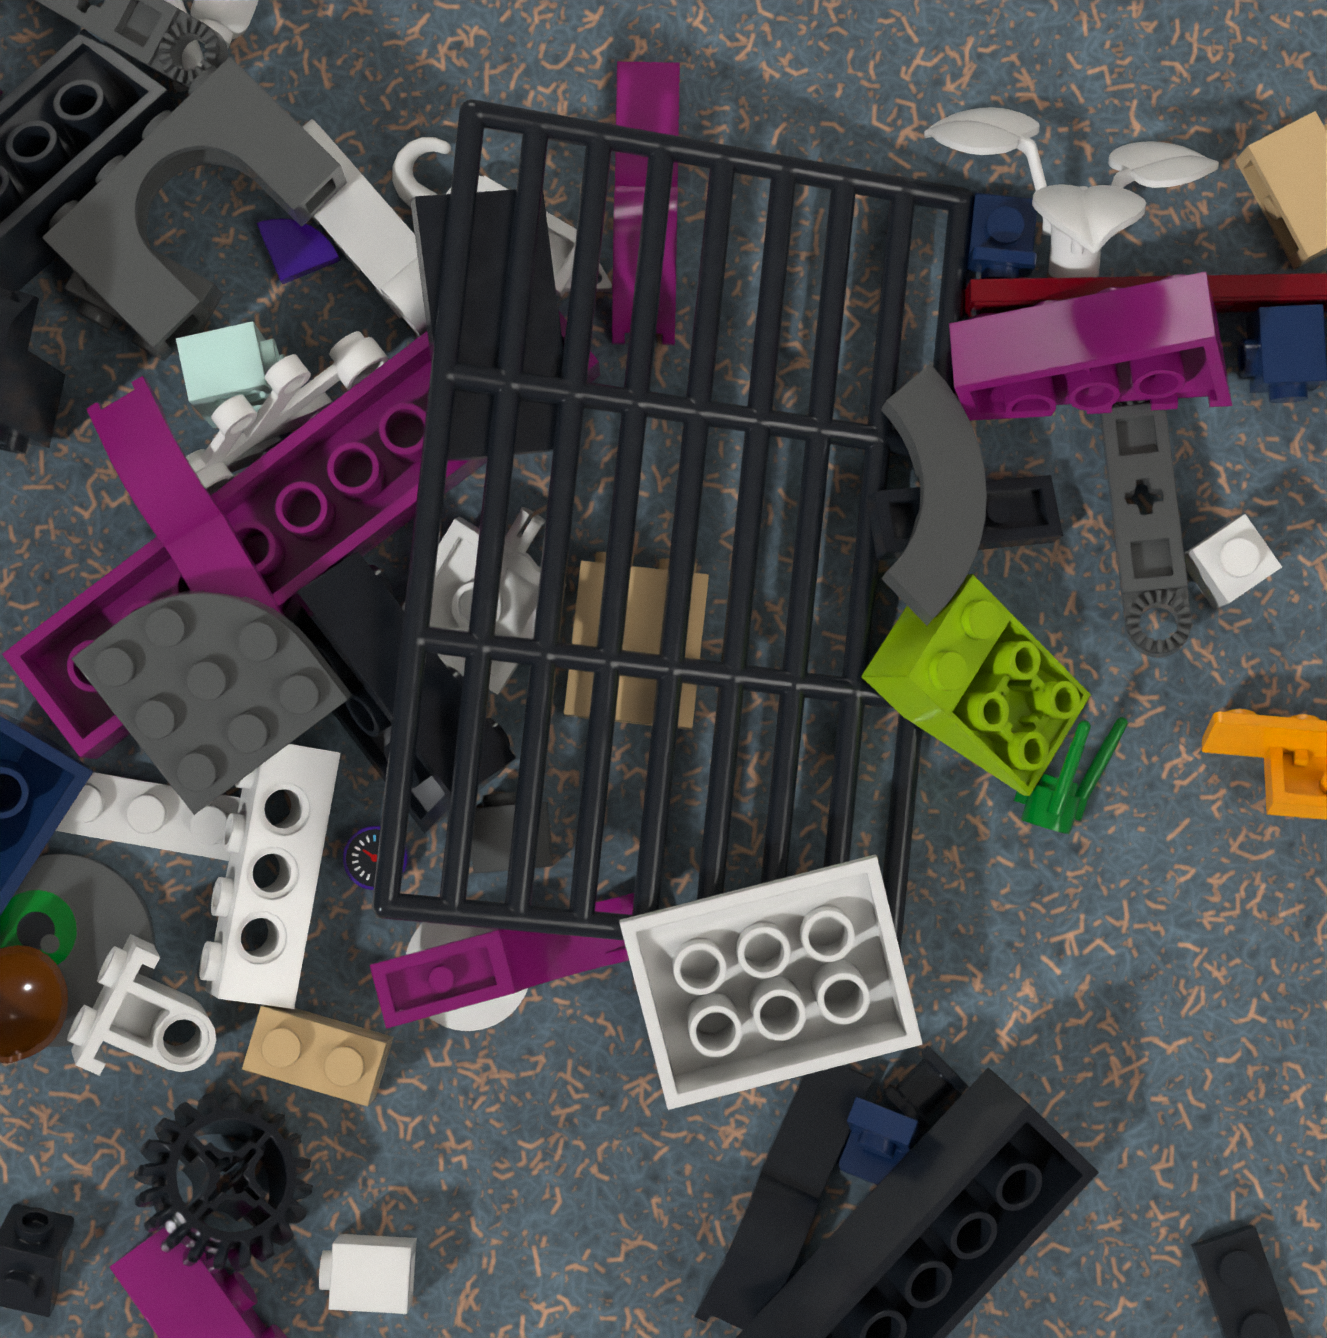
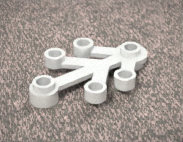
M359 331L345 336L329 353L334 363L305 386L303 385L309 380L311 373L298 356L292 354L281 359L265 374L264 379L273 390L258 412L254 410L244 395H236L221 404L211 416V419L220 431L206 450H197L186 457L209 494L212 495L233 479V472L250 466L282 441L279 435L300 428L333 403L325 391L341 380L347 390H350L387 362L389 358L372 337L365 338Z

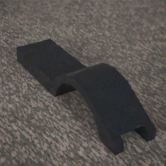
M845 1065L802 1075L759 1170L741 1222L719 1268L706 1288L694 1315L695 1318L707 1322L709 1316L712 1315L743 1330L784 1287L808 1234L820 1196L850 1132L847 1119L855 1098H865L873 1080L871 1077Z

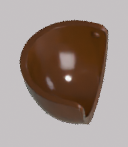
M15 945L0 948V1063L8 1064L28 1058L45 1049L60 1032L68 1009V990L61 970L47 954L29 946Z

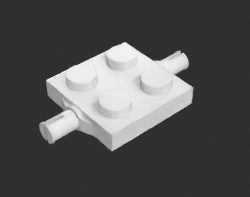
M521 507L520 513L505 536L495 634L533 639L540 567L536 565L526 551L541 526L544 525L545 520L538 514L535 515L522 534L523 529L534 513L525 507ZM460 516L453 520L438 546L430 626L468 631L479 528ZM405 602L401 607L403 610L405 609ZM437 654L447 667L455 668L464 676L466 657ZM492 661L489 690L498 695L504 689L518 664Z

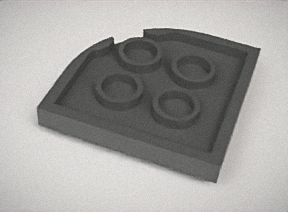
M204 590L172 594L135 610L71 658L194 815L352 696L351 692L313 643L288 618L275 609L244 596L241 598L223 593L204 592Z

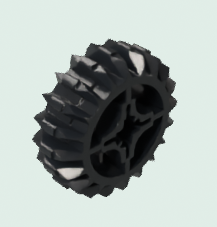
M230 1093L224 1099L221 1107L213 1094H206L198 1100L197 1110L191 1104L184 1102L174 1110L175 1121L162 1118L156 1124L154 1130L159 1140L148 1139L140 1149L141 1154L151 1163L140 1165L134 1172L135 1180L150 1185L152 1188L135 1197V1205L142 1208L154 1206L156 1213L144 1223L145 1230L152 1232L163 1225L170 1235L160 1245L161 1251L168 1253L182 1243L186 1246L182 1261L184 1265L188 1267L193 1266L205 1253L209 1272L217 1273L222 1270L227 1258L235 1271L239 1272L250 1266L252 1256L260 1262H265L274 1255L273 1243L284 1246L292 1240L294 1233L289 1224L300 1223L307 1214L306 1209L296 1200L309 1196L312 1193L313 1185L296 1178L297 1175L310 1168L311 1159L305 1157L293 1158L291 1150L301 1143L302 1135L295 1133L284 1139L278 1132V1129L284 1125L285 1114L278 1113L267 1122L261 1118L264 1112L263 1100L253 1101L244 1112L242 1111L239 1093ZM220 1134L233 1137L245 1144L238 1151L226 1152L218 1149L211 1142L205 1146L196 1137ZM259 1159L263 1163L268 1176V1203L264 1200L267 1193L261 1189L255 1177V1167ZM178 1160L185 1165L182 1171L191 1180L193 1186V1197L187 1207L182 1200L177 1184ZM239 1163V1168L231 1176L232 1180L228 1184V1191L226 1193L221 1192L208 1202V1197L217 1188L215 1184L220 1179V1173L222 1171L226 1173L235 1164ZM219 1211L229 1214L236 1221L243 1217L253 1228L244 1231L228 1232L214 1229L204 1224L203 1220L212 1212Z

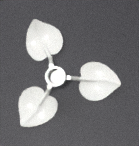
M993 107L970 109L950 115L924 131V138L932 136L936 141L947 147L969 154L993 155L1018 149L1026 155L1036 190L1033 194L1032 206L1043 217L1042 234L1051 236L1048 272L1054 278L1098 277L1101 248L1113 235L1134 224L1145 214V200L1141 196L1124 189L1127 184L1136 181L1141 185L1152 188L1173 187L1200 179L1216 171L1219 166L1218 161L1209 159L1183 146L1155 141L1136 142L1121 146L1110 153L1108 164L1111 168L1119 171L1114 176L1111 186L1098 185L1089 188L1086 186L1078 187L1064 184L1047 186L1037 145L1031 139V137L1039 133L1040 125L1037 121L1023 113Z

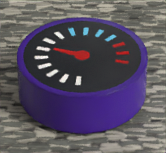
M370 826L357 831L348 840L343 852V864L349 878L358 886L369 890H374L381 826ZM407 846L405 847L402 876L407 869L409 861Z

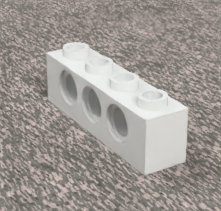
M288 744L235 784V787L242 788L238 813L229 814L224 829L223 850L230 852L226 878H217L211 901L212 915L219 916L214 942L207 941L205 943L199 967L200 979L207 981L205 991L216 998L294 1009L341 753ZM284 790L291 801L290 813L283 822L272 825L265 816L266 800L275 791ZM274 854L280 866L279 875L270 886L259 888L253 879L254 865L262 856ZM263 918L268 926V936L265 943L254 951H245L241 943L243 928L251 920Z

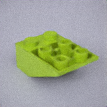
M967 574L948 604L927 626L906 606L861 676L904 718L1024 796L1031 795L1091 696L973 574Z

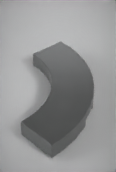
M931 364L926 366L887 399L881 409L902 437L910 454L915 475L918 476L920 481V509L910 540L903 554L887 570L882 580L926 626L948 604L963 583L974 562L982 538L987 500L984 464L971 422L947 382Z

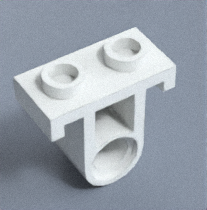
M130 934L123 949L114 946L109 952L97 979V982L103 984L104 987L93 1008L84 1005L80 1009L68 1034L67 1041L74 1044L71 1051L76 1066L100 1076L106 1064L102 1051L99 1048L103 1041L168 1070L178 1072L195 1070L205 1064L212 1055L216 1044L215 1028L202 1005L192 997L138 973L142 964L155 969L160 956L153 944ZM185 1019L196 1024L194 1036L185 1044L174 1046L163 1041L165 1030L173 1022Z

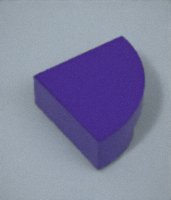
M282 218L256 223L282 284L341 261L329 240L318 230L306 223L301 227L295 220Z

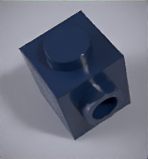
M1323 304L1259 307L1246 318L1247 339H1240L1237 363L1240 376L1250 378V393L1269 392V402L1271 403L1299 402L1308 399V390H1314L1327 381Z

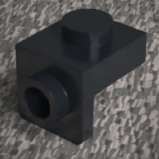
M14 1204L11 1207L0 1228L1 1307L50 1317L59 1291L62 1253L74 1227V1218L72 1216L21 1204Z

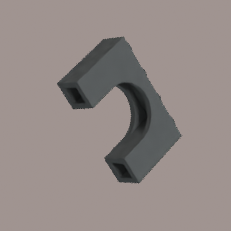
M231 57L218 68L210 66L202 71L190 85L189 96L172 113L166 110L154 117L143 131L142 138L144 140L126 157L119 155L110 160L96 177L97 185L80 202L72 200L62 206L50 220V230L42 237L51 249L164 361L178 348L176 338L193 334L210 317L202 303L153 255L148 242L147 219L150 207L159 190L172 177L182 171L201 165H222L234 168L252 178L301 227L347 183L341 165Z

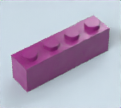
M1206 272L1191 275L1176 274L1168 276L1161 281L1126 288L1111 287L1101 290L1097 294L1062 301L1047 300L1037 303L1032 307L998 314L982 313L968 320L949 323L954 388L969 421L1052 416L1056 410V405L1069 404L1079 410H1085L1087 414L1112 413L1113 404L1122 401L1150 400L1151 411L1177 409L1178 398L1208 397L1209 407L1232 406L1216 310Z

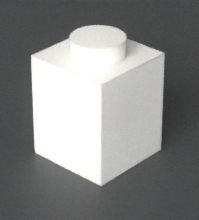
M1246 514L1230 521L1184 553L1186 570L1213 609L1229 604L1282 568Z
M339 1234L332 1244V1250H323L320 1260L319 1289L330 1290L328 1310L407 1314L413 1303L417 1238Z

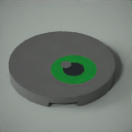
M73 854L40 855L0 915V948L15 945L36 948L47 954L57 964L64 976L68 990L67 1014L60 1032L47 1047L74 1045L67 1041L71 1026L84 1005L93 1008L104 987L103 984L97 982L99 972L114 946L123 949L131 934L153 944L156 948L152 917L137 889L114 868L86 856ZM142 964L138 973L152 979L154 969Z

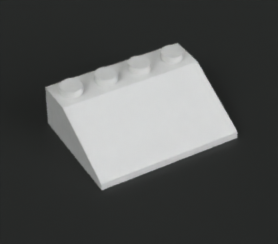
M876 855L619 920L668 1110L923 1045Z

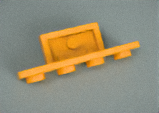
M1247 709L1219 711L1212 715L1202 737V752L1264 758L1266 815L1327 820V721L1308 714H1299L1291 717L1257 715L1255 712Z

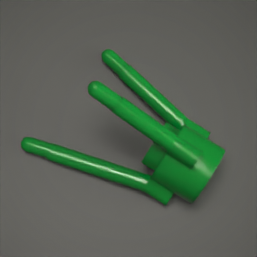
M1124 717L1117 719L1078 787V784L1074 783L1073 779L1091 728L1088 721H1080L1068 749L1059 778L1043 773L1038 785H1036L1030 796H1024L1016 791L1014 801L1025 804L1021 820L1070 835L1074 820H1082L1087 801L1128 725L1127 719Z

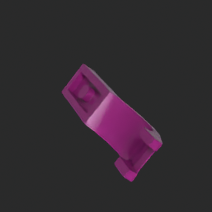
M617 61L616 125L679 136L680 62ZM615 152L612 279L613 345H625V333H630L648 157ZM676 162L673 164L656 334H663L662 345L675 346L678 202V163Z
M141 376L132 381L131 383L135 390L104 408L98 402L86 408L106 453L125 489L155 535L167 549L191 591L204 590V592L223 593L241 598L246 596L275 609L285 616L226 514L209 494L179 446L166 420L163 407L147 379Z
M634 892L596 902L595 911L632 915ZM497 929L370 964V969L387 1029L514 994L566 976L629 961L624 940Z

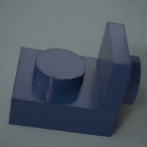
M975 193L968 271L980 272V279H1011L1030 276L1036 267L1037 253L1033 252L1037 211L1032 206L1031 198Z
M856 1097L847 1119L851 1134L839 1161V1167L847 1174L878 1186L918 1143L921 1136L918 1121Z

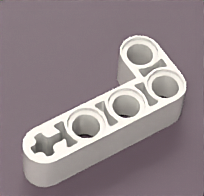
M311 119L303 128L341 165L347 181L312 218L318 225L321 224L334 239V244L358 271L361 270L375 286V291L399 318L402 317L416 333V338H418L427 331L415 234L324 130Z

